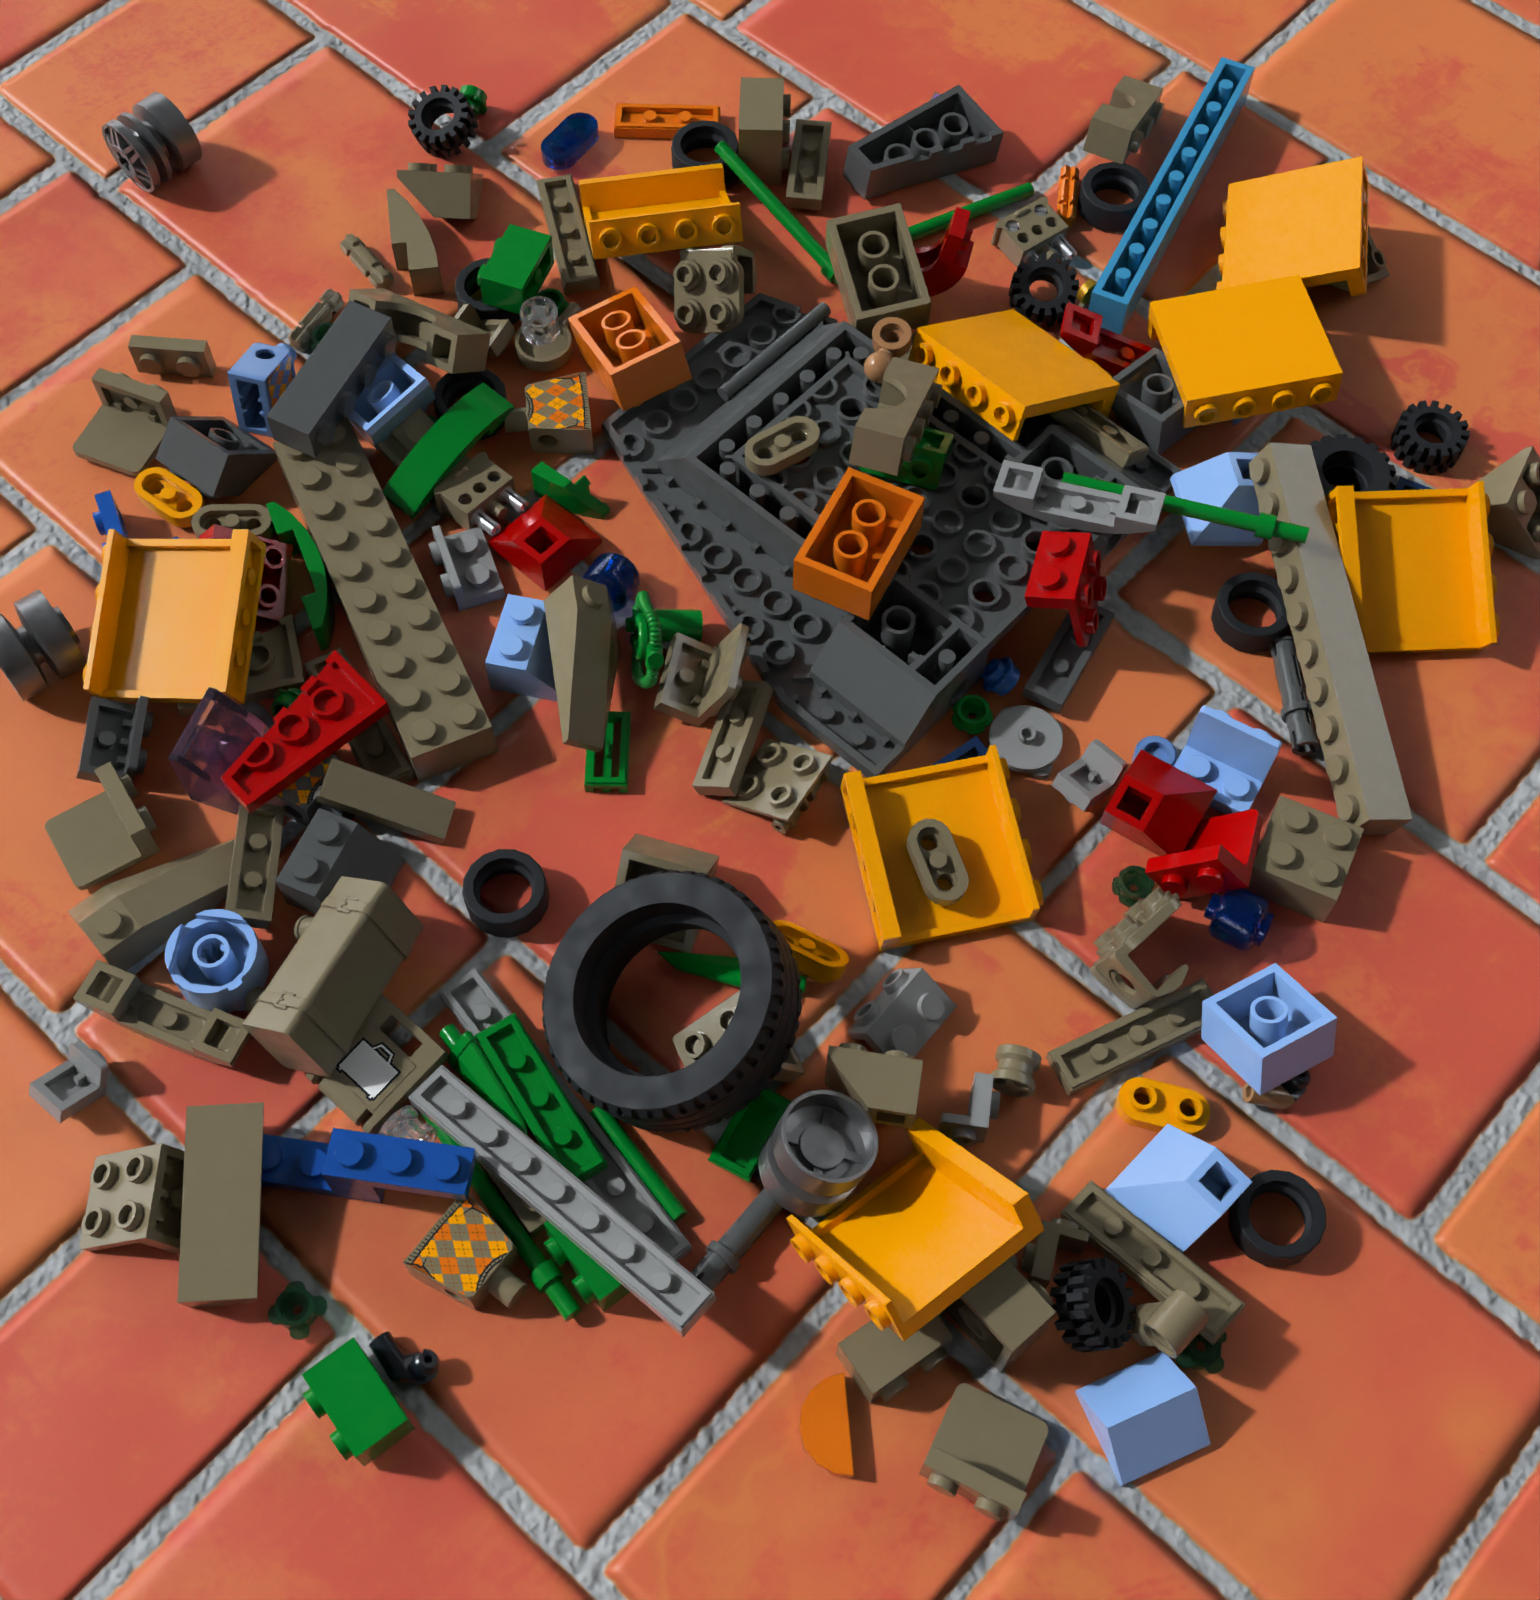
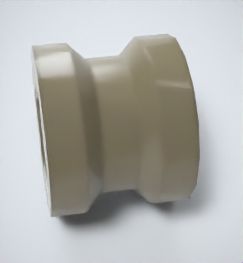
M1002 1044L998 1046L995 1055L998 1066L996 1070L991 1072L994 1075L992 1088L1014 1097L1032 1096L1036 1085L1033 1080V1073L1040 1068L1041 1056L1034 1050L1020 1045Z

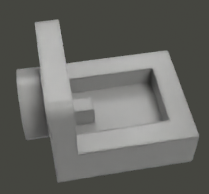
M1095 739L1090 742L1079 760L1057 774L1051 785L1062 793L1068 802L1076 805L1084 812L1111 793L1126 769L1127 763L1100 740Z
M78 1039L70 1044L67 1061L30 1083L29 1096L59 1123H62L106 1095L108 1063L99 1051L91 1050Z
M975 1072L970 1088L968 1116L942 1113L938 1131L962 1146L984 1142L989 1119L997 1120L1000 1104V1092L992 1091L993 1074Z

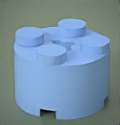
M224 909L204 910L195 914L197 918L184 926L181 923L172 932L166 944L165 964L171 978L185 999L200 1008L212 1011L215 1007L227 1013L245 1011V999L248 992L255 987H264L268 979L269 960L265 949L253 928L239 914Z

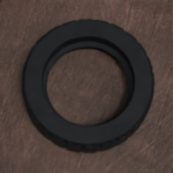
M669 870L668 872L658 871L650 875L645 874L636 879L632 878L625 881L623 884L617 885L607 893H604L578 916L560 941L551 960L542 1001L544 1035L546 1042L549 1043L551 1057L554 1058V1063L558 1070L562 1071L564 1079L577 1093L583 1095L586 1100L627 1124L630 1123L637 1128L648 1131H662L664 1133H683L691 1129L700 1130L707 1126L716 1125L722 1119H729L736 1112L745 1109L752 1100L755 1101L761 1095V1092L764 1089L766 1090L772 1083V1079L778 1075L782 1069V1064L786 1062L789 1056V1050L796 1039L795 1034L800 1024L798 1018L802 1010V990L799 988L801 978L796 959L792 956L793 951L782 932L777 929V926L755 903L734 886L719 878H711L708 874L696 873L694 871L686 870L680 872L679 870ZM690 929H703L716 934L732 948L739 960L741 971L740 995L733 1018L727 1029L705 1055L683 1069L660 1076H646L628 1069L612 1053L606 1028L610 996L620 974L633 957L643 948L668 934Z

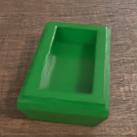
M764 1089L755 1101L752 1100L745 1109L736 1112L732 1116L708 1161L749 1183L758 1168L759 1155L764 1143L792 1101L769 1089Z

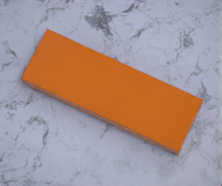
M616 103L615 138L673 139L679 129L689 123L702 120L720 123V105Z

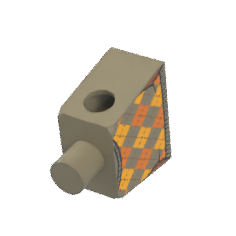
M586 372L528 384L525 387L526 407L514 408L504 420L506 433L529 431L531 449L536 453L594 454Z
M470 1194L467 1201L456 1199L403 1261L408 1272L415 1279L473 1310L480 1308L490 1294L506 1307L512 1308L527 1289V1284L510 1271L520 1257L516 1246Z

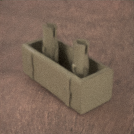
M341 876L330 894L321 904L316 915H303L296 921L294 934L296 939L299 940L267 988L255 987L248 992L245 999V1007L247 1012L250 1013L242 1023L243 1028L283 1066L329 1077L341 1057L347 1054L352 1046L351 1041L399 965L409 956L412 951L411 947L424 926L386 883Z

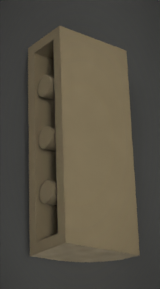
M264 1102L187 1106L177 1303L189 1308L239 1305L258 1300Z

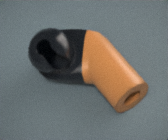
M1308 1070L1261 1096L1246 1082L1242 1092L1243 1100L1250 1104L1281 1110L1286 1109L1306 1091V1087L1311 1081V1076Z

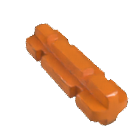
M1065 165L1061 168L1059 175L1057 214L1069 227H1072L1075 224L1077 214L1076 205L1078 201L1080 171L1076 166L1069 167Z

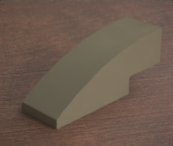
M387 189L391 245L397 270L409 269L414 296L444 293L436 250L428 229L421 217L404 197L395 189Z

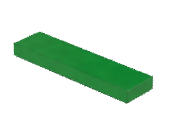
M515 1012L474 1035L490 1065L526 1121V1125L538 1145L583 1183L607 1169L606 1160Z

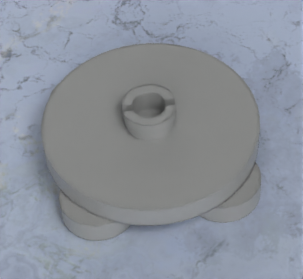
M1028 705L1007 707L1002 709L992 722L988 742L989 746L996 744L999 758L1006 759L1010 770L1028 773L1030 777L1042 780L1050 775L1052 764L1057 760L1061 752L1063 727L1049 713L1040 708Z

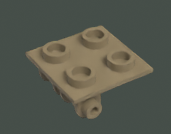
M766 738L748 763L737 795L725 796L722 802L771 817L774 820L771 824L773 829L781 834H786L788 830H793L796 827V822L802 815L800 810L806 811L809 808L810 804L808 801H814L817 791L829 779V765L834 757L830 754Z

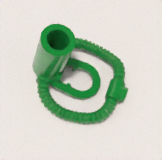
M643 590L638 592L636 596V603L632 608V617L625 619L626 632H631L630 644L633 649L631 651L632 679L637 686L650 689L656 684L659 668L664 664V646L662 642H670V639L677 632L700 642L703 631V618L701 610L654 609L648 592ZM643 661H645V666L647 667L646 675L643 672Z

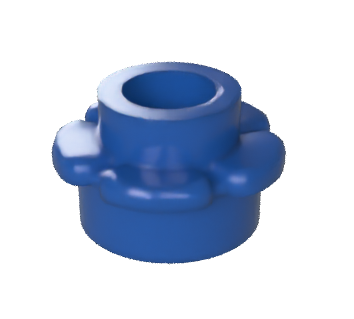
M1010 657L991 660L986 665L985 672L982 674V678L985 680L983 683L984 690L986 692L992 691L998 696L1006 695L1017 684L1020 670L1014 666Z

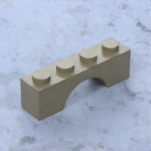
M384 288L350 289L348 302L351 300L391 317L397 342L406 343L426 351V363L452 374L485 371L491 333Z
M897 357L892 358L884 372L878 408H865L855 425L849 464L897 476L904 461H912L916 443L920 444L925 425H929L933 409H937L943 385L937 383L939 368Z

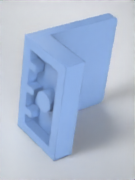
M1203 705L1197 715L1186 745L1174 767L1218 790L1209 807L1224 814L1246 811L1250 809L1282 746V742L1273 738L1262 729L1252 728L1233 719L1222 710H1214Z

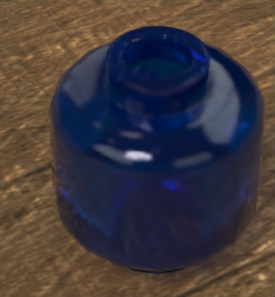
M612 552L602 553L596 557L582 577L607 586L613 612H619L628 605L640 584V575L635 565L627 557Z
M1241 888L1227 890L1222 896L1214 893L1205 910L1204 917L1211 920L1209 933L1214 939L1239 950L1246 951L1254 944L1259 947L1262 945L1275 914L1269 912L1270 904L1267 899Z

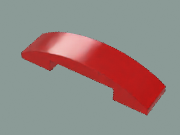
M1070 302L1065 307L1060 330L1061 338L1083 358L1096 362L1105 371L1117 375L1153 349L1102 328V315Z

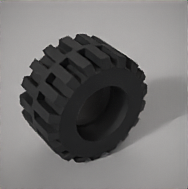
M1338 434L1336 438L1327 435L1323 436L1320 442L1314 440L1308 444L1312 447L1325 496L1335 488L1331 484L1339 486L1354 485V492L1395 490L1397 486V479L1394 478L1396 469L1394 465L1388 464L1390 458L1385 452L1379 453L1377 451V445L1372 442L1366 444L1362 442L1363 438L1358 436L1351 439L1347 437V434Z

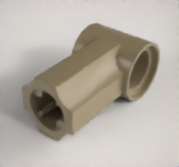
M1176 1289L1164 1302L1139 1304L1136 1307V1314H1130V1318L1135 1321L1134 1330H1130L1129 1334L1140 1346H1156L1164 1354L1175 1359L1210 1322V1319L1203 1307L1193 1297L1182 1290Z

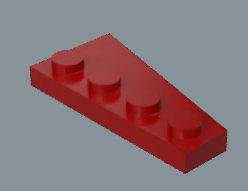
M336 650L325 660L327 665L316 677L311 675L300 688L302 693L288 709L283 707L273 718L274 725L263 737H256L220 777L228 791L250 814L390 712L388 703Z

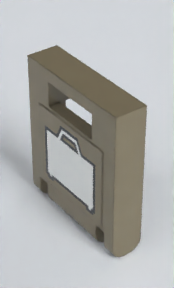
M381 994L351 1041L352 1046L347 1054L341 1057L330 1076L324 1077L306 1073V1078L313 1084L320 1082L318 1089L358 1127L372 1113L373 1115L364 1124L362 1131L378 1134L410 1101L408 1097L438 1067L444 1065L450 1056L387 997ZM397 1021L422 1043L411 1057L387 1037L398 1025Z

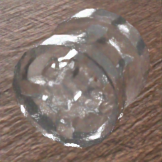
M534 296L522 304L520 320L525 339L537 346L547 345L555 341L560 333L558 309L555 302L544 296Z
M407 1105L392 1114L382 1125L378 1134L435 1142L438 1131L431 1124H423L419 1120L418 1111L413 1106Z

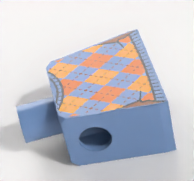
M259 342L253 343L228 371L227 374L238 425L246 432L273 437L266 416L296 376L294 362L297 354L290 345L279 343L276 346Z

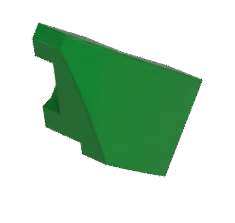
M542 461L531 470L534 494L537 497L542 498L546 494L568 512L585 517L603 519L610 512V508L605 502L602 503L590 494L589 485L591 483L585 475L573 484L571 480Z

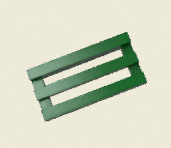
M609 711L604 739L602 777H595L596 752L586 750L585 792H594V788H602V792H611V789H619V792L628 793L631 712ZM614 722H621L619 777H612Z

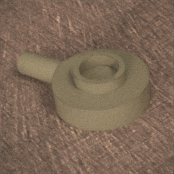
M571 302L556 320L552 318H537L522 325L515 336V347L519 361L525 367L539 372L553 371L565 365L573 352L568 318L581 312L582 308L577 303Z

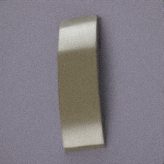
M100 960L96 961L73 997L77 1003L146 1038L188 1055L225 1066L233 1067L251 1036L242 1026L244 1019L215 1007L212 1011L200 1008L186 1000L144 984L136 975Z

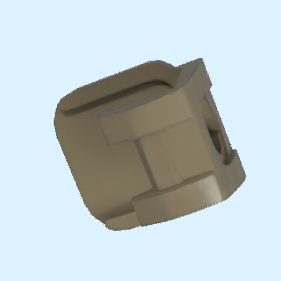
M727 245L712 249L696 247L680 249V263L675 267L673 273L674 317L680 329L687 333H721L732 331L738 324H741L744 316V294H755L757 270L752 251L738 245Z
M1157 887L1147 897L1137 901L1123 914L1125 918L1115 926L1112 925L1093 942L1098 948L1096 954L1099 958L1090 968L1091 974L1105 988L1132 1009H1138L1151 1004L1165 995L1174 992L1182 985L1189 969L1184 964L1170 976L1166 974L1152 985L1128 956L1133 949L1142 943L1182 905L1178 900L1180 898L1178 893L1172 895L1169 890L1164 893L1160 887ZM1120 974L1126 977L1132 983L1135 990L1129 987L1123 981Z

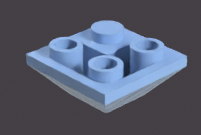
M1226 452L1173 474L1170 481L1175 496L1260 516L1259 504L1253 481L1250 478L1248 465L1258 453ZM1182 516L1190 543L1193 546H1260L1263 542V538L1254 537L1255 532Z
M1167 1124L1104 1191L1183 1253L1226 1212L1252 1181L1215 1146Z

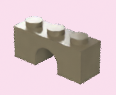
M1124 75L1113 90L1110 104L1102 103L1092 116L1083 151L1120 164L1126 161L1131 152L1136 154L1142 139L1148 138L1153 124L1157 125L1161 118L1165 105L1160 102L1163 88Z

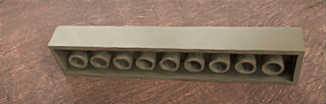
M345 417L336 429L333 441L328 446H324L316 458L280 442H274L273 446L283 475L308 532L321 555L326 573L381 697L388 703L390 709L388 714L418 782L420 783L498 752L492 725L349 418Z

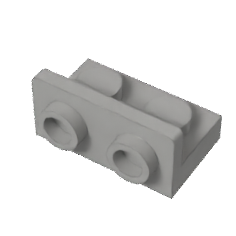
M440 525L431 527L435 542L428 543L435 567L443 565L445 573L439 575L445 596L446 598L454 596L459 611L505 598L504 587L480 527L445 537Z

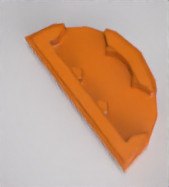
M844 1373L826 1377L810 1390L801 1407L799 1433L805 1452L810 1455L818 1466L827 1470L833 1476L853 1478L854 1471Z

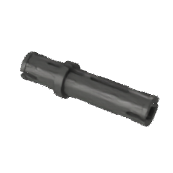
M1280 636L1275 638L1274 642L1269 645L1283 708L1280 714L1282 721L1287 724L1292 752L1296 755H1308L1314 753L1315 749L1318 750L1320 747L1313 723L1314 716L1310 701L1306 695V685L1296 656L1294 639L1291 636Z
M763 1188L718 1241L712 1240L706 1247L707 1254L690 1273L710 1290L714 1291L728 1273L735 1274L740 1268L739 1260L784 1208L777 1204L767 1193L766 1189Z

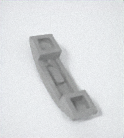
M1003 460L993 489V497L1020 512L1046 522L1089 532L1133 534L1156 531L1166 493L1125 485L1121 495L1044 479V468Z

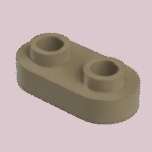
M794 416L752 436L745 445V464L747 468L757 475L769 476L811 456L819 447L820 430L817 423L805 416Z
M210 504L198 509L191 520V526L197 539L214 524L232 529H249L253 534L268 539L275 532L268 509L260 504Z
M923 819L917 822L909 832L906 846L926 896L938 905L947 906L955 904L964 896L969 884V877L951 832L944 823L935 819ZM929 839L934 842L936 848L931 851L925 850L921 846V841ZM937 880H949L952 888L950 890L940 889L937 885Z

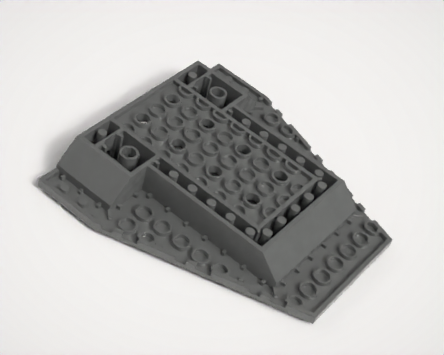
M758 293L744 305V316L741 324H738L736 328L729 332H711L685 354L692 379L645 401L640 406L632 407L624 412L619 408L602 422L603 434L730 631L740 623L749 626L747 641H750L751 645L747 657L761 679L767 681L773 689L772 696L781 710L858 771L861 770V773L867 778L884 775L982 679L989 651L1033 608L1027 607L1024 596L1037 551L1029 549L1026 545L1028 542L1036 541L1039 543L1042 531L1091 533L1095 550H1100L1102 561L1128 535L1072 529L1037 519L1004 504L993 497V489L1003 460L1044 468V479L1062 482L1064 472H1069L1121 485L1163 492L1166 495L1173 491L1170 478L1173 474L1182 470L1152 449L1149 450L1144 461L1122 468L1048 414L1026 418L1018 440L1013 442L967 406L942 390L938 407L933 409L929 425H925L927 428L954 434L952 447L943 465L938 488L932 490L866 473L925 497L921 529L910 548L914 545H925L931 552L926 555H917L909 548L869 621L794 590L793 562L848 467L860 471V466L849 464L848 462L857 421L865 408H878L882 383L870 381L864 372L865 360L875 350L872 346V339L846 321L838 322L836 319L826 317L728 401H724L717 394V389L806 315L801 313V307ZM854 410L860 415L848 417L842 411ZM794 416H805L817 423L820 430L819 447L814 454L807 457V462L793 464L769 476L757 475L747 468L745 464V445L752 436ZM974 496L982 504L976 506L969 505L963 498ZM987 591L995 599L991 602H981L973 594Z

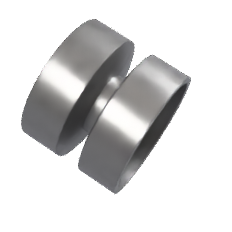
M39 589L14 602V607L22 626L15 629L5 616L0 613V668L23 701L48 688L46 678L39 666L44 662H47L63 679L82 669L87 663L76 645L80 643V640L58 606L53 608Z
M813 1090L798 1096L787 1107L760 1151L758 1168L764 1188L777 1204L794 1214L818 1217L834 1212L843 1205L876 1159L879 1145L876 1127L866 1110L855 1100L842 1093L832 1090Z

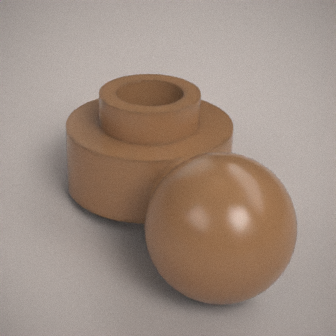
M887 317L875 324L872 330V346L875 352L870 354L864 363V372L870 381L881 384L884 372L892 358H900L910 350L912 331L905 320L898 317Z

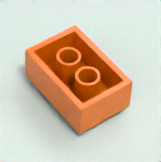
M636 286L568 318L580 354L623 412L632 407L640 406L645 401L692 379L681 341Z
M848 467L794 558L793 589L869 621L921 529L925 497Z

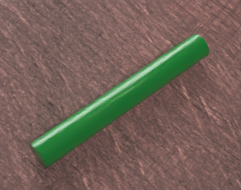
M596 1106L590 1112V1115L674 1223L680 1221L688 1213L687 1209L617 1119Z

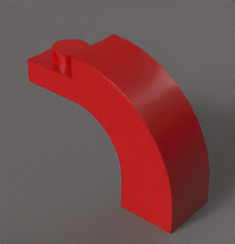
M956 207L943 238L933 245L915 248L929 297L941 294L960 281L967 270L974 242L970 240L973 229L967 227L971 213L969 210Z

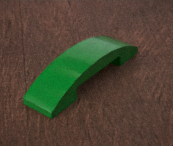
M485 383L468 392L440 417L406 456L383 489L385 498L411 519H414L434 497V488L438 486L485 433L490 436L514 410V405Z
M274 501L267 503L266 506L279 541L293 545L292 555L301 553L316 592L302 596L301 599L320 650L329 649L335 625V606L332 588L321 555L308 531L290 512Z

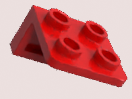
M1042 531L1024 596L1027 607L1068 609L1076 643L1079 647H1087L1090 634H1096L1099 622L1098 602L1105 600L1107 591L1106 577L1100 575L1101 552L1100 550H1095L1091 533Z
M1251 809L1202 819L1183 852L1148 858L1145 874L1156 882L1164 892L1169 890L1172 895L1178 893L1179 899L1247 888L1250 883L1263 823V815L1258 810Z

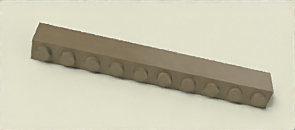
M1269 442L1248 463L1250 478L1254 484L1259 504V513L1276 515V520L1309 527L1305 544L1272 536L1271 540H1268V548L1272 554L1276 569L1277 582L1283 596L1287 621L1291 627L1296 647V656L1306 685V695L1310 701L1316 724V734L1321 743L1326 763V772L1336 801L1337 814L1341 820L1364 828L1362 836L1389 835L1413 820L1312 447L1306 444Z

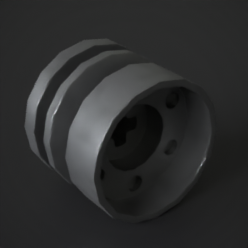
M153 92L132 107L133 115L124 111L117 116V120L112 119L102 126V134L106 145L118 165L133 183L149 193L160 187L161 182L165 183L172 179V170L180 173L202 158L201 146L191 125L173 102L158 92Z

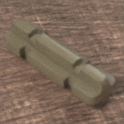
M353 234L345 235V239L340 242L341 250L346 256H350L353 264L365 277H368L370 283L375 288L388 290L389 286L394 283L393 275L388 269H384V265L369 248H365V244L359 237H355Z
M327 289L319 298L321 303L317 301L298 324L301 327L295 326L290 332L288 339L293 348H297L301 352L306 351L313 342L311 338L316 339L332 320L333 316L331 314L336 315L342 308L344 302L339 292Z

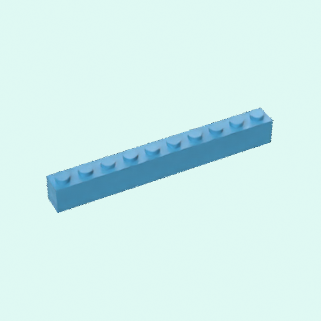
M1221 57L1092 291L1088 310L1103 316L1102 328L1120 335L1122 334L1246 102L1255 67Z

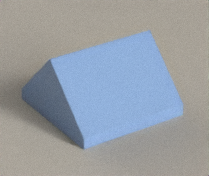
M1162 1351L1075 1391L1120 1486H1124L1211 1445L1197 1387Z

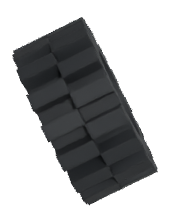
M441 85V91H438L436 86L429 87L431 94L427 95L423 91L419 94L422 100L419 102L414 99L412 102L415 110H409L408 116L411 119L408 121V125L417 141L428 154L431 152L433 156L439 157L440 153H442L444 158L451 157L450 151L453 150L458 155L461 153L459 147L462 144L466 148L471 145L468 137L475 139L477 133L474 128H478V121L475 118L477 116L466 97L457 88L452 86L450 90L447 85ZM454 113L452 121L446 127L432 130L434 122L440 116Z
M1039 253L1037 261L1033 255L1027 257L1026 264L1022 261L1018 265L1017 271L1014 272L1009 289L1010 308L1015 307V310L1021 315L1023 314L1028 320L1036 321V325L1040 328L1043 322H1047V328L1054 327L1056 320L1059 324L1062 323L1065 307L1068 302L1075 304L1079 288V279L1075 280L1077 275L1075 269L1073 268L1068 271L1070 263L1065 259L1061 264L1057 263L1059 256L1052 254L1051 260H1046V253ZM1040 280L1050 282L1057 288L1058 295L1052 301L1037 300L1030 293V285Z
M1426 400L1419 401L1417 407L1413 403L1408 406L1406 411H1403L1391 436L1392 442L1390 445L1391 450L1396 449L1394 456L1397 460L1405 458L1402 463L1404 467L1408 468L1413 464L1416 466L1413 472L1420 474L1422 469L1425 468L1427 469V475H1434L1436 469L1441 474L1446 472L1448 467L1452 468L1455 466L1468 442L1470 431H1466L1469 426L1467 421H1460L1462 414L1459 411H1456L1454 414L1450 413L1452 406L1448 404L1442 409L1438 407L1439 401L1432 400L1431 405L1427 406ZM1417 432L1431 433L1438 437L1442 443L1428 442L1421 438Z
M1103 1257L1069 1262L1059 1268L1061 1273H1055L1053 1278L1058 1287H1051L1050 1296L1056 1298V1304L1051 1305V1307L1059 1316V1320L1054 1323L1057 1331L1065 1330L1062 1339L1066 1344L1072 1343L1071 1349L1075 1351H1082L1083 1353L1120 1348L1124 1346L1123 1342H1128L1131 1338L1128 1330H1134L1135 1321L1130 1318V1314H1136V1305L1129 1303V1297L1134 1296L1132 1288H1125L1124 1284L1128 1281L1125 1272L1118 1273L1120 1266L1116 1262L1110 1263L1109 1258Z

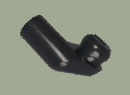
M389 1331L377 1336L369 1344L370 1349L386 1374L395 1383L423 1385L434 1379L438 1373L439 1358L434 1351L424 1349L422 1353H404Z

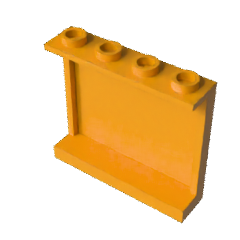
M1363 156L1230 183L1228 185V200H1223L1222 212L1226 226L1220 229L1224 253L1219 254L1218 257L1222 281L1217 282L1216 289L1300 275L1305 288L1347 280L1351 296L1367 294L1369 181Z
M722 163L578 180L582 213L594 260L743 241L740 202L731 203L727 195Z
M1300 275L1150 302L1147 331L1151 340L1159 339L1184 405L1183 428L1337 401L1343 372Z
M1014 309L918 327L908 358L909 361L939 368L937 383L942 384L945 391L1013 442L1018 440L1026 418L1084 404H1089L1108 418L1120 386L1117 381Z
M1477 481L1468 488L1354 492V485L1337 486L1325 496L1368 654L1483 650L1497 643V637L1500 633V619L1494 610L1497 580L1495 575L1491 574L1490 557L1494 550V541L1492 535L1488 533L1487 517L1490 513V498L1488 494H1485L1484 481Z
M108 529L107 541L102 549L103 566L100 583L95 591L97 604L94 622L89 629L90 647L88 660L82 673L83 690L96 697L118 702H137L139 695L148 697V702L244 704L266 544L249 529H233L231 539H127L115 529Z
M996 744L989 746L986 755L868 778L862 777L861 770L843 774L840 789L880 951L1033 921L1040 910V905H1043L1041 885L1037 879L1032 880L1028 865L1032 863L1030 844L1027 838L1021 839L1018 823L1021 822L1020 807L1016 798H1010L1006 784L1010 782L1009 766L1005 758H999ZM923 819H935L948 827L968 873L969 884L964 896L955 904L947 906L938 905L926 896L907 851L906 843L909 832L917 822ZM929 839L921 841V846L925 850L931 851L936 848L934 842ZM937 880V885L940 889L950 890L952 888L949 880Z
M920 1117L914 1121L913 1129L905 1128L915 1151L811 1230L792 1214L786 1218L795 1235L790 1239V1242L800 1258L807 1264L813 1260L821 1276L830 1285L837 1281L842 1293L854 1307L863 1304L867 1315L881 1331L888 1327L903 1341H906L1045 1230L1026 1191Z

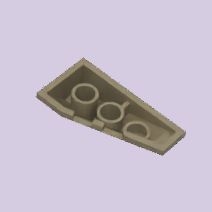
M571 575L544 600L563 744L599 752L603 749L620 654L616 621L607 586Z
M234 839L104 885L67 912L108 964L126 971L167 942L172 932L181 923L183 926L197 918L195 914L213 909L227 898Z

